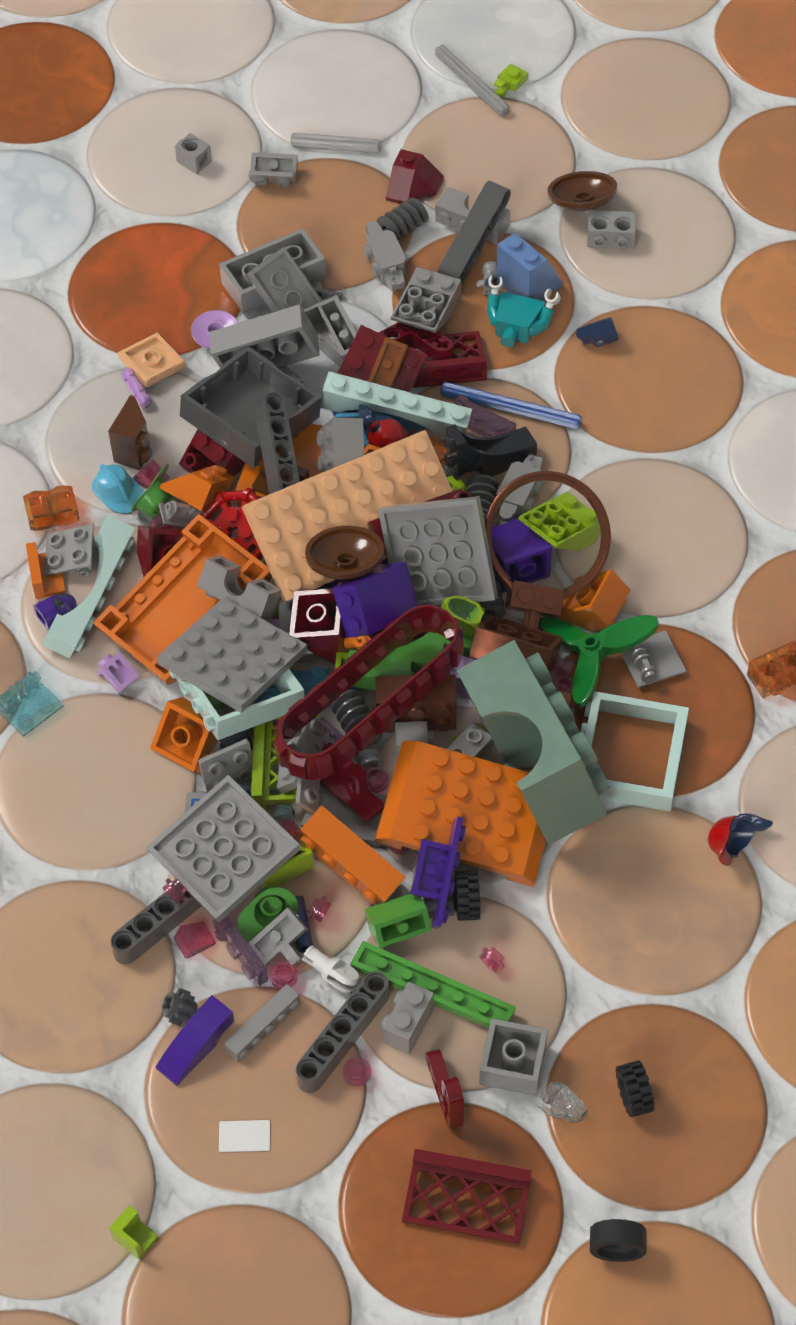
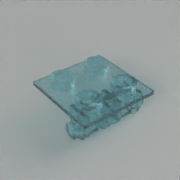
M36 671L33 673L28 672L25 678L21 681H16L14 686H9L8 690L0 695V715L23 737L64 707V704L39 681L41 677Z

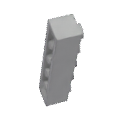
M286 984L224 1043L225 1051L237 1062L246 1058L250 1050L262 1042L264 1036L271 1034L275 1026L287 1018L288 1013L298 1008L300 1004L299 994Z

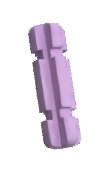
M126 368L125 371L121 372L123 381L126 382V386L131 394L136 397L138 405L146 408L151 404L152 399L131 368Z

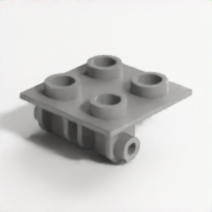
M93 523L47 534L44 576L77 570L81 577L89 576L92 572Z
M666 630L655 633L644 642L621 652L638 688L686 673V669Z

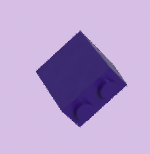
M512 519L508 523L492 528L493 548L502 568L511 577L509 581L513 583L514 580L534 583L550 577L552 546L549 542L519 519ZM499 580L498 582L501 585L503 593L507 592V588Z
M406 561L378 565L370 573L359 578L343 580L332 588L347 638L371 635L385 628L406 611L419 606Z

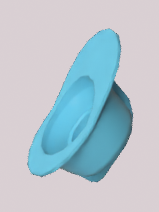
M101 464L100 470L92 483L94 494L109 509L116 513H131L132 506L143 494L140 485L119 465L105 466Z

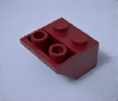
M197 429L179 462V465L189 473L217 465L225 468L227 473L233 477L241 471L245 464L244 461L199 429Z

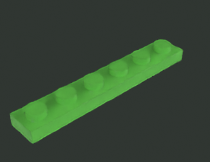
M362 941L350 963L351 967L365 975L373 971L384 973L388 978L389 985L399 990H404L408 982L434 993V1005L488 1029L491 1018L511 1022L516 1012V1007L365 941Z

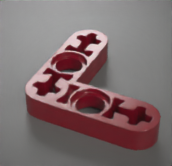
M398 322L378 332L389 338L397 337L393 340L403 344L411 342L437 360L451 359L454 355L453 342L438 331L434 333Z
M440 1049L425 1052L427 1066L448 1129L463 1126L464 1098L457 1076L449 1077Z

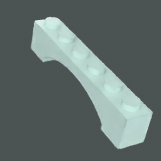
M328 371L323 387L321 408L338 413L359 410V405L361 404L375 412L402 417L428 428L439 435L441 440L446 438V427L456 424L458 429L466 434L472 412L471 408Z
M107 514L93 543V546L97 547L99 561L95 585L89 595L76 608L63 616L56 615L42 643L43 646L69 659L74 650L80 651L86 639L82 637L84 630L90 631L96 619L91 615L94 609L100 611L106 599L101 595L104 589L110 591L116 579L111 575L114 570L120 571L126 559L121 555L124 550L129 552L135 538L131 537L135 527Z

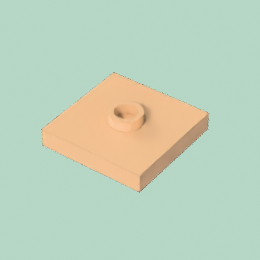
M158 332L118 352L120 361L127 368H131L136 378L146 388L186 367V362Z

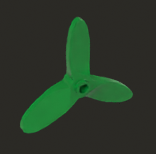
M651 615L637 616L612 624L597 634H589L571 623L552 617L540 618L539 625L542 631L563 637L562 646L580 655L574 674L572 694L576 706L582 708L590 701L594 694L600 676L602 660L606 656L624 652L650 638L659 628V621Z

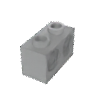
M589 210L587 247L634 249L636 212Z

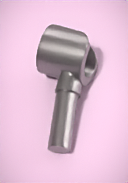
M320 281L311 282L312 287L321 299L324 296L333 297L335 295L340 299L343 298V293L323 289V284Z

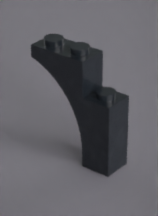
M456 424L446 427V438L444 439L446 454H444V460L448 468H453L457 476L475 469V472H479L480 475L493 477L508 471L511 463H523L529 454L537 456V442L526 426L492 437H476L465 434L458 429Z

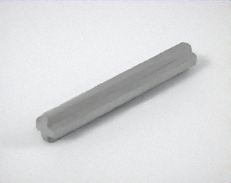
M292 133L291 146L378 153L380 150V140Z

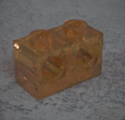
M795 641L749 661L747 676L763 699L770 695L776 696L783 692L784 689L796 685Z

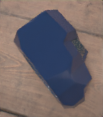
M611 317L577 328L575 332L577 338L584 344H594L597 347L618 340Z

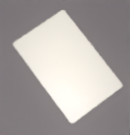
M270 1120L219 1122V1152L270 1150Z

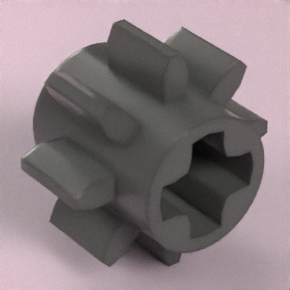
M178 988L177 993H168L162 1003V1011L165 1013L164 1017L169 1018L170 1023L181 1026L183 1021L188 1022L197 1011V1002L194 1001L195 997L191 996L190 991Z

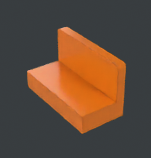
M36 542L27 543L26 549L35 599L65 594L63 573L44 576L46 552L38 554Z

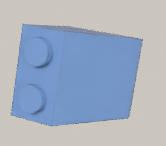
M517 233L512 234L497 244V284H500L501 276L503 279L502 288L508 293L542 301L545 299L544 294L547 289H551L552 294L563 286L562 280L550 262Z

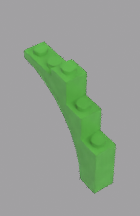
M428 632L425 636L414 642L396 648L353 686L376 690L375 676L414 675L442 652L446 645L450 644V641L438 633ZM463 633V656L469 657L474 634L469 636ZM350 650L346 658L344 659V663L347 662V659L350 656H352L357 650Z

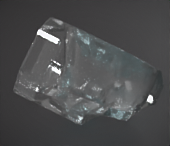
M557 1080L552 1081L536 1100V1105L547 1116H553L555 1119H565L571 1123L583 1121L588 1113L585 1103L564 1083Z

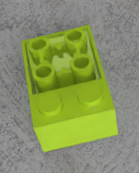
M567 491L520 515L518 518L547 542L559 549L581 551L596 543L600 532V525L595 511L588 508Z

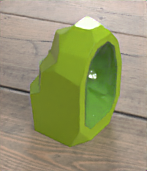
M461 596L445 598L441 605V608L448 610L453 617L458 619L463 628V633L473 636L485 611L481 605Z

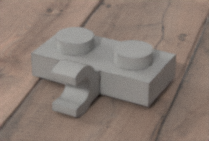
M287 907L255 936L247 946L263 966H268L282 953L292 966L295 965L297 967L303 962L302 957L304 956L292 943L308 929L293 910Z

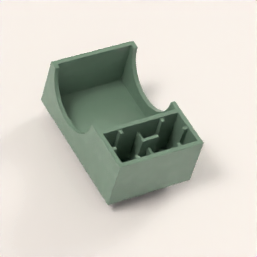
M515 640L456 670L505 765L516 769L534 767L526 777L517 782V785L548 845L607 815L598 795L610 789L608 781L597 763L598 759L583 731L580 732L576 726L575 718L563 695L555 689L551 675L538 652L524 658Z

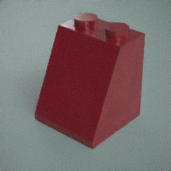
M333 590L294 591L289 634L306 643L307 650L336 665L337 652L348 653L354 649H346L344 646L346 634Z

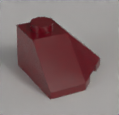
M400 149L392 167L386 200L401 204L409 198L418 199L426 195L428 198L437 195L443 183L444 175L423 154Z
M138 526L136 551L143 577L183 537L181 533L182 528Z

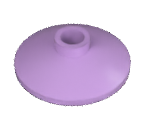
M220 310L207 311L193 321L191 334L197 344L210 348L211 331L237 324L238 322L228 312Z

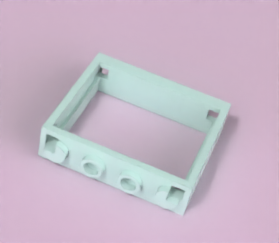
M288 669L274 682L281 692L280 695L248 706L242 713L235 711L220 717L201 689L169 671L173 679L176 678L179 682L183 695L188 696L191 700L195 713H200L207 731H212L217 740L284 716L292 705L304 698V689L290 669Z
M594 691L593 699L586 704L585 716L589 717L588 723H582L581 728L591 747L599 711L675 724L663 789L607 780L610 789L599 794V799L671 812L689 707Z

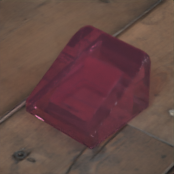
M152 459L133 479L147 490L162 468ZM167 473L164 476L165 480L169 478Z
M203 921L181 925L174 936V941L186 959L216 944Z

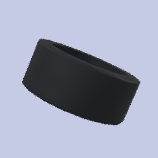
M610 1219L596 1222L590 1227V1253L594 1257L611 1262H627L640 1259L646 1255L647 1229L642 1224L625 1219Z

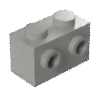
M408 982L404 990L400 989L397 992L393 1002L395 1007L391 1014L386 1013L381 1029H383L384 1044L410 1054L434 1009V993Z

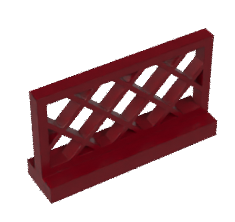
M479 331L444 334L453 342L454 350L459 348L464 351L461 355L454 353L451 359L437 360L426 352L417 349V346L413 343L406 344L410 348L427 355V359L413 388L442 385L445 381L464 383L487 380V360L483 352ZM475 340V343H473L471 346H468L463 343L465 341Z
M415 1149L402 1223L519 1245L532 1170ZM418 1171L430 1173L436 1183L422 1192L416 1183ZM437 1175H441V1176H445V1177L442 1178L441 1180H439V1178L437 1177ZM451 1178H457L463 1183L465 1189L451 1197L443 1183ZM465 1180L473 1181V1183L468 1185ZM480 1183L489 1184L494 1194L480 1203L472 1189ZM495 1186H500L503 1188L498 1191ZM440 1187L448 1200L434 1209L425 1196ZM416 1189L419 1195L413 1198L414 1190ZM509 1189L521 1190V1201L509 1208L501 1194ZM469 1192L477 1206L463 1215L454 1201ZM421 1198L431 1211L422 1218L409 1216L411 1205ZM498 1198L506 1212L492 1220L484 1206ZM451 1204L460 1217L451 1224L443 1223L437 1213ZM519 1208L518 1217L516 1218L513 1212ZM478 1210L482 1211L489 1222L481 1229L472 1228L466 1218ZM510 1215L516 1224L514 1236L502 1234L495 1224ZM432 1216H434L437 1221L428 1220V1219L431 1218ZM463 1221L466 1227L459 1226L458 1224ZM493 1227V1229L495 1230V1232L486 1231V1230H488L489 1228Z

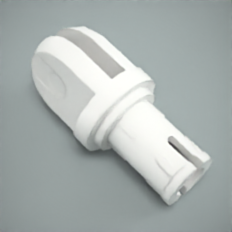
M313 945L304 953L302 961L321 972L324 982L346 993L356 989L360 980L359 974L339 957L330 958Z

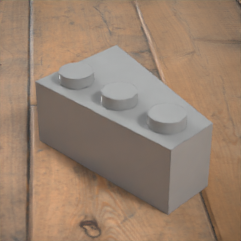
M335 295L304 309V312L318 333L319 349L341 367L357 332L338 296Z

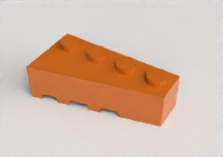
M322 805L304 824L295 838L302 847H307L311 850L314 857L341 876L348 885L362 892L363 897L372 905L386 902L406 878Z

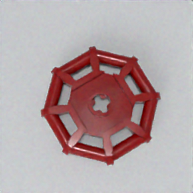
M246 488L245 490L218 491L216 497L202 512L201 516L249 553L257 546L258 548L252 555L261 560L263 558L262 552L241 508L243 505L259 499L255 490ZM242 500L241 507H232L230 501ZM222 507L223 511L215 521L210 520L217 510ZM238 528V537H232V531Z

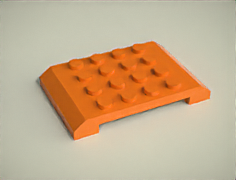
M200 514L181 531L183 537L115 608L110 604L93 622L99 631L167 686L177 682V679H173L169 670L157 664V656L220 601V599L207 596L204 590L197 587L206 559L221 555L241 566L238 573V583L244 591L248 582L262 578L270 583L272 578L268 566Z
M402 741L374 843L399 850L403 846L419 851L422 839L448 845L453 820L457 816L463 817L462 825L466 826L463 841L458 842L459 862L506 875L509 881L533 887L545 845V838L517 785V782L526 777L530 772L420 741Z

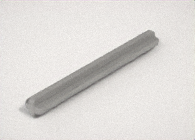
M444 45L436 47L435 55L500 116L508 114L510 106L448 48Z

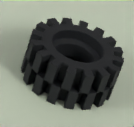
M477 870L455 871L457 921L480 920L481 918L480 884Z
M637 1060L616 1066V1079L620 1089V1097L623 1099V1105L629 1117L632 1118L653 1112L655 1110L654 1096L651 1092L652 1087L649 1084V1077L646 1075L642 1062Z

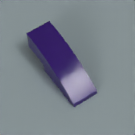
M211 995L172 1041L157 1063L156 1070L174 1085L178 1086L216 1047L215 1041L234 1022L233 1011Z

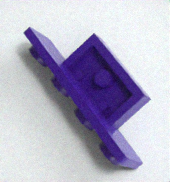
M457 816L453 820L448 845L422 839L420 842L410 895L437 901L432 922V928L435 929L440 928L442 923L446 924L448 919L449 907H446L447 896H452L455 880L451 879L453 868L457 869L460 861V853L457 852L458 842L463 841L466 826L462 825L463 817Z

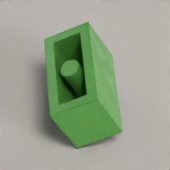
M408 894L365 909L370 933L379 948L432 931L427 907L421 897Z

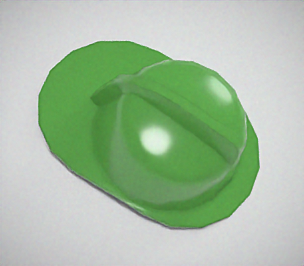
M166 464L160 470L149 488L137 499L131 508L132 512L139 509L155 520L161 517L158 504H166L173 500V495L160 489L161 484L166 482L164 476L169 468V464Z
M269 886L260 889L255 894L254 899L239 914L237 927L242 938L250 942L287 907L291 908L296 914L298 902L294 894L282 887Z

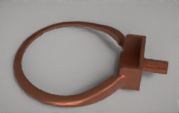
M537 471L516 478L497 494L488 509L485 519L493 572L508 590L505 608L525 612L523 625L538 629L540 616L552 618L561 616L563 600L591 584L601 572L608 558L611 544V529L603 504L587 485L564 473ZM554 481L570 486L587 499L599 521L601 542L599 553L593 566L579 581L562 590L514 580V583L509 581L511 577L502 568L493 548L492 528L500 505L513 491L528 483Z

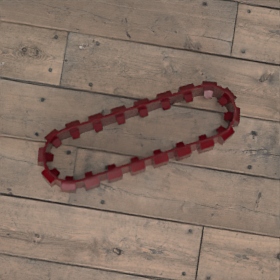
M428 604L415 606L400 617L395 618L380 634H376L361 650H357L350 656L347 662L337 667L328 675V678L311 689L308 695L292 705L285 716L280 717L274 729L275 755L280 766L287 768L292 776L313 781L333 775L340 767L348 764L355 758L356 753L360 750L363 751L374 741L378 734L385 732L393 725V721L398 717H402L413 707L415 702L423 699L432 691L436 684H440L445 680L454 667H458L464 654L463 628L458 619L453 617L448 610ZM432 632L438 633L450 641V644L446 645L442 652L330 748L320 753L304 754L295 751L292 744L287 745L296 733L408 638L418 633Z

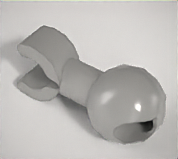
M494 261L484 263L482 266L484 277L477 282V288L484 287V296L489 295L492 290L488 282L489 277L492 275L493 279L497 278V264Z

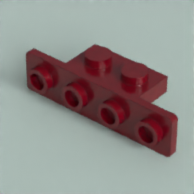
M329 742L322 748V752L330 748L333 744ZM352 760L344 767H340L333 775L320 779V784L365 823H368L384 809L385 804L368 790L366 770L362 765L355 764Z

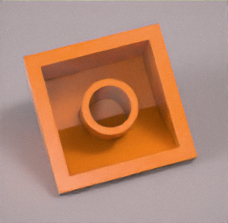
M213 465L162 483L160 489L203 511L213 501L218 491H229L234 477L229 475L225 468Z
M612 569L602 571L586 588L564 599L561 616L558 618L591 632L603 630L615 623V618L619 610L626 603V598L631 589ZM583 576L577 577L574 583L579 581Z
M180 697L167 701L150 749L195 772L199 759L210 753L218 743V740L212 731H207L200 713H195L191 701Z

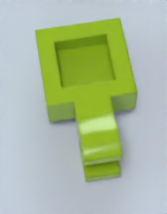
M509 64L497 76L494 85L498 88L494 92L498 96L503 97L509 89L516 91L528 80V72Z

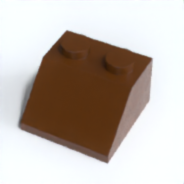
M130 395L108 430L113 461L141 470L144 463L148 462L152 455L149 443L150 434L135 396Z

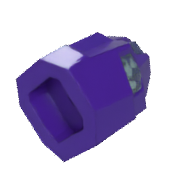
M69 594L53 595L33 605L35 615L48 631L57 614L63 616L77 607L75 598Z

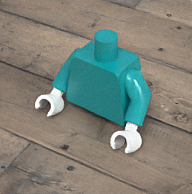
M493 276L489 277L488 282L492 290L488 296L487 314L491 325L496 327L495 334L498 337H502L500 342L503 346L513 347L515 341L528 343L532 336H537L548 328L554 309H552L553 305L558 304L561 300L558 292L556 297L550 300L549 297L552 290L547 289L545 291L544 297L547 301L545 306L544 301L504 291L501 292V295L498 294L499 290L503 287L502 277L500 276V284L497 286L492 285Z

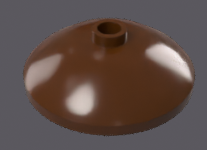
M579 171L565 174L553 180L548 186V197L554 204L561 208L578 212L594 210L603 206L617 193L616 180L610 175L595 171Z
M337 526L321 531L310 539L305 549V557L308 566L316 573L330 579L350 580L362 577L378 567L384 557V544L381 538L369 529L358 526Z

